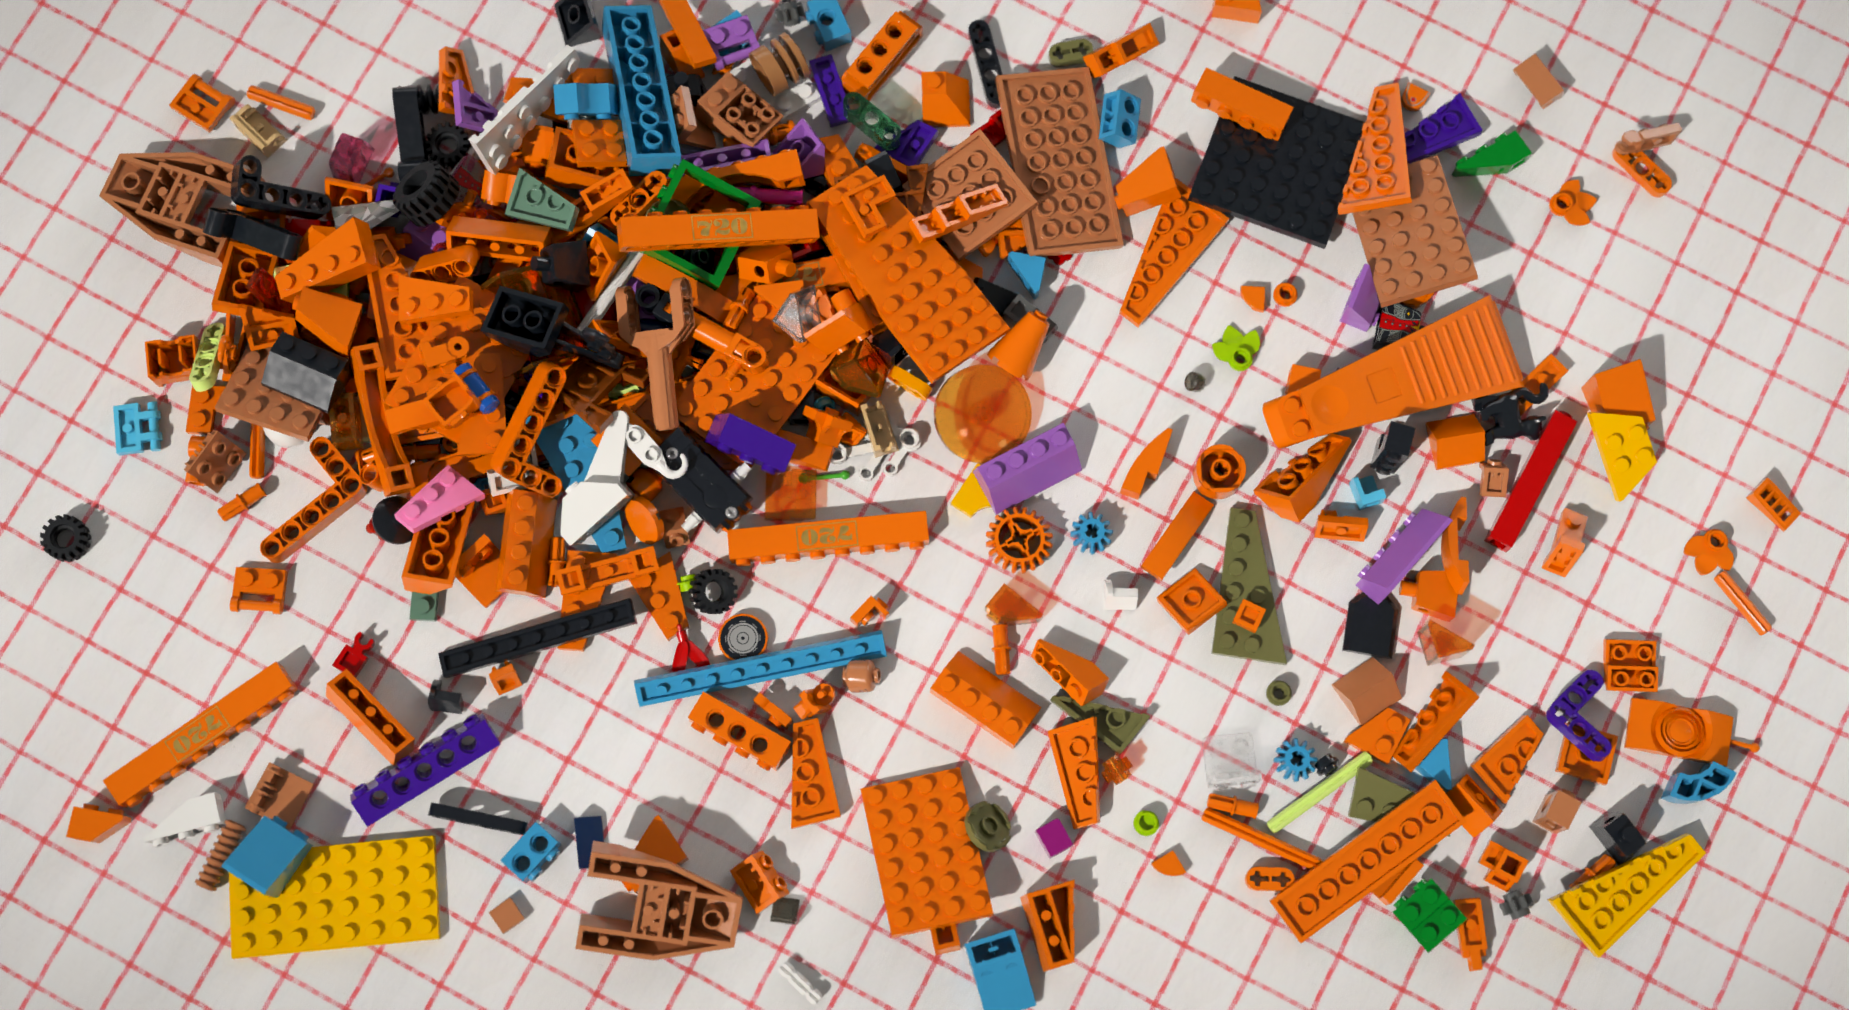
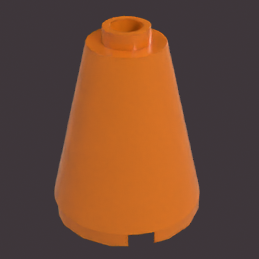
M1035 310V312L1029 311L989 350L988 357L992 360L995 356L999 360L998 366L1018 378L1024 375L1025 380L1028 381L1034 370L1050 325L1047 321L1048 316L1039 310Z

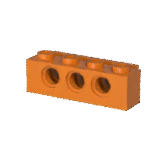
M895 11L843 74L841 80L844 92L866 106L922 38L923 26L902 11Z

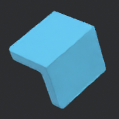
M1372 475L1361 479L1354 477L1349 482L1359 510L1382 504L1387 498L1384 489L1378 490Z

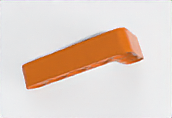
M543 361L537 366L490 463L491 468L504 478L546 497H555L562 490L561 479L551 472L526 461L567 378L565 370L550 361ZM554 370L553 376L548 379L549 373ZM542 393V398L537 402L539 394ZM531 416L530 422L526 424L527 418ZM520 438L519 444L514 447L515 442ZM509 461L507 468L503 470L504 464ZM529 470V475L524 478V474ZM550 479L549 484L544 487L546 481Z
M326 437L313 439L310 444V452L335 483L261 542L260 551L262 555L273 563L285 561L367 494V485L360 481L358 473ZM321 447H329L326 454L319 455ZM344 464L341 472L334 473L336 465ZM354 482H358L357 490L349 492V486ZM333 498H339L337 506L330 508L329 502ZM318 513L319 519L315 523H309L310 517ZM299 529V535L294 539H289L291 531ZM274 545H279L278 552L270 555V548Z

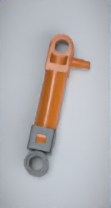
M651 284L640 286L635 294V299L640 309L645 314L654 315L656 320L673 328L670 294L665 292L661 296L658 288ZM647 296H655V300L652 303H644ZM694 311L695 327L690 336L722 353L727 360L733 362L725 376L727 381L731 382L741 368L753 374H760L768 368L769 359L761 345L738 332L736 334ZM756 354L761 356L759 362H749L751 356Z

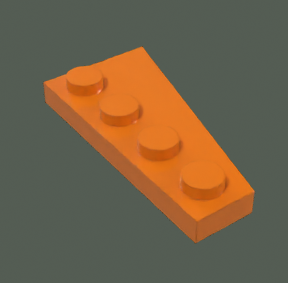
M501 353L475 355L473 368L478 371V375L490 387V390L494 391L500 404L494 412L469 418L462 424L457 456L494 454L506 430Z
M568 550L566 568L616 557L618 554ZM606 586L563 595L561 618L600 607ZM588 638L564 644L557 648L558 650L584 652Z
M1447 671L1441 677L1444 681L1439 689L1434 688L1429 696L1432 700L1425 710L1421 709L1417 715V724L1413 729L1407 731L1392 756L1410 772L1420 764L1479 698L1473 690Z

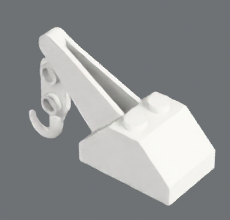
M614 411V421L605 429L584 482L578 483L576 481L565 490L567 495L562 499L560 535L570 546L580 545L635 496L633 491L626 484H623L627 446L643 464L659 471L669 479L680 478L686 473L688 469L686 456L683 453L680 454L682 460L681 468L671 470L666 464L662 449L641 426L631 425L629 423V415L625 411Z

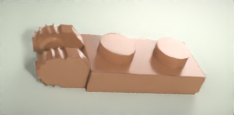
M1665 123L1653 129L1644 128L1638 132L1634 130L1626 131L1622 135V140L1616 143L1615 151L1625 155V153H1637L1670 145L1682 131V127L1679 123L1669 125Z

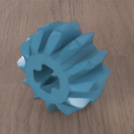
M1093 512L1088 513V519L1081 514L1078 518L1079 522H1073L1072 527L1075 530L1071 531L1070 536L1077 538L1073 542L1074 546L1082 544L1080 552L1084 553L1087 547L1090 548V554L1094 555L1095 547L1100 552H1103L1105 549L1103 544L1110 545L1111 540L1107 536H1111L1113 530L1105 529L1110 525V522L1107 520L1101 523L1102 514H1099L1097 519H1093ZM1088 529H1091V532L1093 530L1096 531L1095 538H1092V535L1090 537L1086 535Z
M1297 738L1292 740V746L1287 740L1282 743L1284 749L1279 747L1276 749V753L1281 757L1273 759V762L1281 763V766L1276 771L1281 772L1285 770L1286 772L1283 776L1285 780L1291 774L1293 782L1299 781V775L1304 780L1308 779L1307 771L1313 773L1316 770L1311 764L1316 763L1318 758L1310 757L1315 752V749L1310 748L1307 751L1305 748L1308 742L1303 741L1299 746ZM1292 754H1294V757H1300L1299 766H1297V763L1294 765L1291 763Z

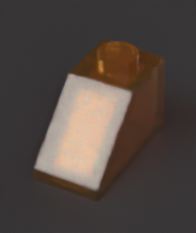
M1005 583L985 606L986 617L996 625L999 623L1008 626L1039 623L1044 615Z

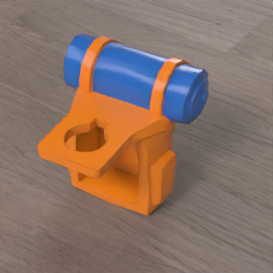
M463 363L451 372L453 378L445 383L439 382L426 393L427 396L423 399L433 415L449 430L457 428L467 421L472 412L479 409L483 414H489L494 412L500 404L494 391L489 389L478 375V371L470 363Z

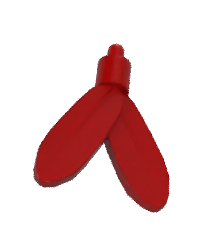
M677 624L678 631L676 634L679 643L674 655L672 671L685 670L688 657L698 667L710 665L705 653L688 639L686 629L683 630L682 625Z

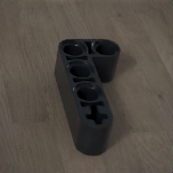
M417 85L392 88L401 160L398 162L399 181L415 166L429 161L425 145L426 136L421 97Z
M247 155L233 167L230 194L232 201L236 205L311 220H318L331 210V200L325 194L261 181L262 165L255 156ZM243 165L250 167L251 174L244 170ZM241 188L248 191L249 197L242 194ZM265 193H269L273 197V202L267 200ZM289 198L296 200L297 207L290 203Z
M209 207L203 228V233L220 238H232L291 261L298 259L304 237L244 212L226 208Z

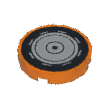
M734 615L727 619L719 630V647L729 660L761 655L767 649L768 644L766 627L753 615Z

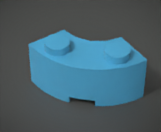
M566 83L553 85L555 114L563 115L564 120H578L579 116H596V120H610L611 115H619L618 91L615 84Z
M1714 761L1704 764L1700 771L1694 775L1679 772L1670 776L1661 799L1672 803L1690 804L1711 798L1725 790L1731 784L1737 772Z

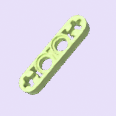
M222 323L211 324L203 331L189 377L192 386L198 392L206 391L216 383L220 369L218 347L220 339L225 335L226 330Z

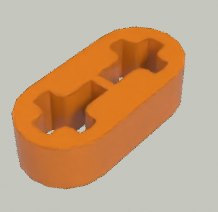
M1253 867L1247 871L1244 878L1247 887L1254 891L1281 892L1295 881L1292 871L1283 867ZM1255 872H1258L1260 877H1267V881H1261L1258 886H1255V882L1250 881V877L1254 876ZM1282 872L1284 877L1289 878V882H1286L1284 887H1282L1280 882L1272 881V877H1279Z

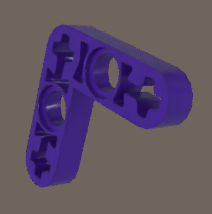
M1587 670L1551 704L1546 711V717L1559 732L1589 759L1599 762L1603 761L1610 754L1611 744L1578 711L1601 689L1603 678L1597 671ZM1590 679L1593 680L1594 684L1585 691L1582 687ZM1569 693L1578 694L1581 698V703H1573L1569 699ZM1561 710L1563 714L1559 717L1556 716L1555 713ZM1569 719H1572V721L1570 722V724L1567 726L1565 723H1566ZM1576 725L1582 727L1585 736L1575 735L1572 727ZM1590 736L1592 739L1588 743H1585V741ZM1596 746H1601V751L1596 752L1594 750Z

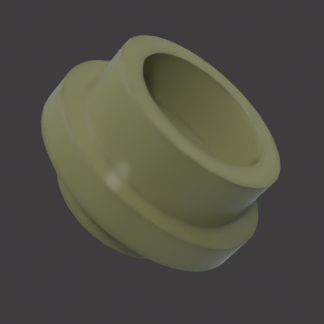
M1274 681L1267 687L1266 697L1271 704L1282 706L1291 699L1292 691L1286 682ZM1276 689L1282 691L1283 696L1281 698H1277L1274 695Z

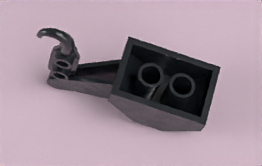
M499 286L480 330L487 337L518 352L539 358L550 355L553 348L603 363L615 369H621L625 356L615 351L616 347L608 343L610 338L604 333L589 327L584 328L581 332L566 323L565 319L570 309L564 303ZM559 333L582 343L590 350L557 339Z

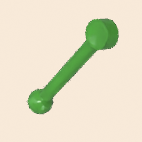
M843 470L841 473L813 476L801 474L799 482L806 484L812 480L833 478L846 480L850 477V472Z

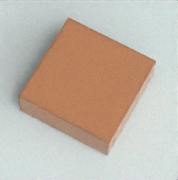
M511 897L489 912L503 934L525 920V917Z

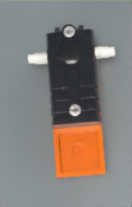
M646 393L631 409L654 430L651 396L649 393ZM680 425L676 430H654L663 439L659 447L662 449L666 464L671 470L681 468L682 460L680 454L683 453L688 460L686 473L677 479L666 478L654 469L694 510L684 520L685 522L681 527L689 533L691 529H694L704 520L718 534L722 530L727 532V530L733 529L735 527L734 524L753 509L750 502L754 498L739 484L752 469L744 462L730 475Z

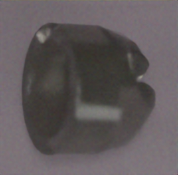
M1190 372L1184 381L1185 388L1188 391L1200 392L1206 386V379L1200 373Z

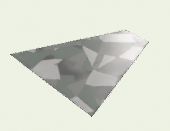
M393 200L331 207L336 229L352 217L369 223V227L372 229L399 212L393 204Z

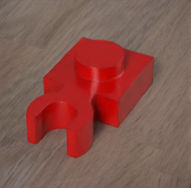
M361 632L357 633L354 638L355 645L353 648L346 644L332 666L341 672L347 669L356 678L369 660L363 654L374 647L375 641L370 639L366 645H362L361 639L364 637V634Z

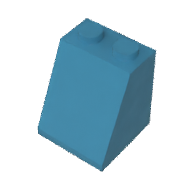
M276 815L273 818L264 816L221 867L262 894L278 898L313 845L307 842L309 837L297 829L294 832L286 828L288 823Z

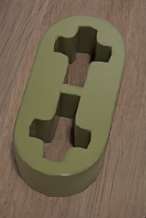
M1086 39L1056 43L1049 50L1048 60L1055 67L1085 63L1083 59L1085 55L1078 52L1079 47L1087 50V55L1093 52V45ZM1056 51H1060L1063 59H1058V56H1055Z

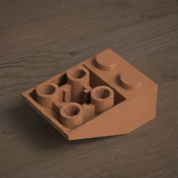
M729 71L697 101L694 113L695 117L712 131L751 147H754L784 117V115Z

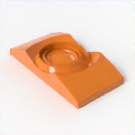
M1631 698L1624 748L1706 764L1714 761L1727 767L1734 717L1710 710L1677 706L1663 701Z

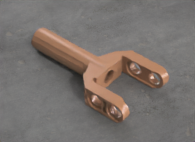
M686 277L674 279L669 289L673 328L641 332L639 306L635 299L634 290L631 286L618 287L615 292L619 335L628 344L639 348L647 356L654 430L657 431L676 430L679 427L672 352L676 346L688 338L695 327L692 289Z

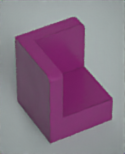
M1058 818L1035 831L1049 859L1073 846L1070 837Z

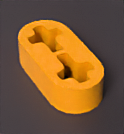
M893 366L887 375L888 379L921 400L926 401L933 391L927 383L898 366Z

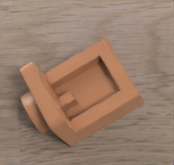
M683 506L659 511V517L664 523L663 539L666 548L689 545V534L681 527L686 519Z

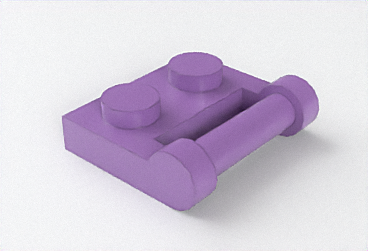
M747 15L703 30L717 57V61L714 63L717 71L724 69L725 65L748 58L751 51L760 47ZM746 42L750 44V47L722 57L719 55V52Z

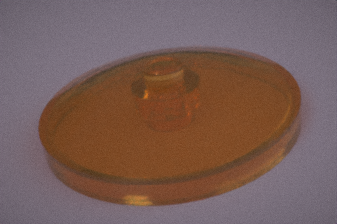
M973 365L957 371L942 385L934 404V424L940 440L954 455L969 462L986 463L1021 445L1031 425V403L1024 386L1014 375L1003 368L993 365Z

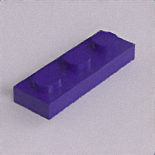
M832 54L809 60L830 128L852 122L853 116Z

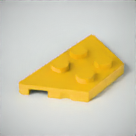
M1588 412L1589 422L1616 501H1623L1657 463L1643 417Z

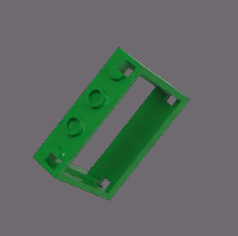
M682 159L678 165L673 164L667 175L671 180L668 186L663 185L656 197L660 201L657 207H651L649 213H664L683 174L745 206L743 212H746L748 208L759 207L762 201ZM725 247L712 274L667 250L639 252L677 269L716 291L739 247Z

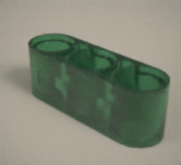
M850 92L845 95L843 99V114L845 118L886 151L897 149L901 141L899 125L861 94ZM850 104H857L859 108L853 110L848 106ZM868 119H875L878 122L872 125L866 121ZM891 133L896 137L894 139H887L884 136Z

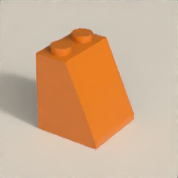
M1641 359L1594 374L1581 387L1591 412L1641 416L1647 430L1650 429L1649 425L1656 420Z

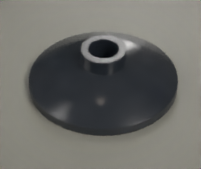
M400 496L387 497L380 501L373 511L372 524L374 530L379 537L388 543L400 545L412 541L413 533L397 521L394 515L409 501L406 498Z

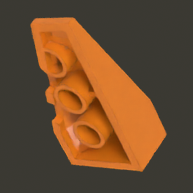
M556 126L543 182L564 188L586 189L623 168L635 188L640 180L642 181L646 177L629 176L627 164L626 167H577L572 130Z
M1337 434L1328 435L1308 448V454L1298 460L1293 458L1287 462L1289 466L1278 473L1275 470L1270 473L1253 490L1255 495L1281 518L1300 523L1315 507L1351 444V439Z

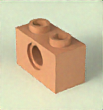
M1566 789L1556 790L1545 795L1532 822L1554 834L1568 830L1582 802L1575 799L1576 795Z

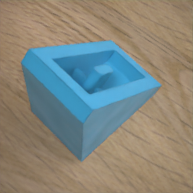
M1012 251L1008 254L1007 262L1035 300L1039 296L1046 258Z
M1441 739L1415 768L1429 782L1433 779L1436 780L1444 792L1452 790L1448 739Z

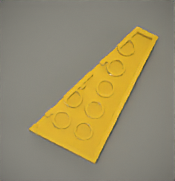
M1685 833L1547 900L1595 957L1600 958L1706 852L1691 834Z

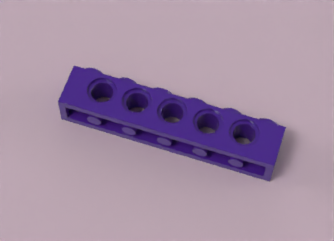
M484 714L470 716L463 722L464 725L456 730L454 728L449 729L442 734V738L437 742H429L419 749V753L412 757L408 755L397 762L398 766L389 771L385 769L379 772L374 777L375 780L367 785L362 783L355 787L350 795V801L366 826H370L501 745L499 737ZM466 736H473L475 738L474 742L470 745H465L461 741ZM445 749L453 751L452 756L449 758H441L439 755ZM422 763L431 765V768L426 772L417 770L418 766ZM399 777L409 779L408 783L403 786L397 785L395 781ZM376 791H384L386 796L383 799H375L373 794Z

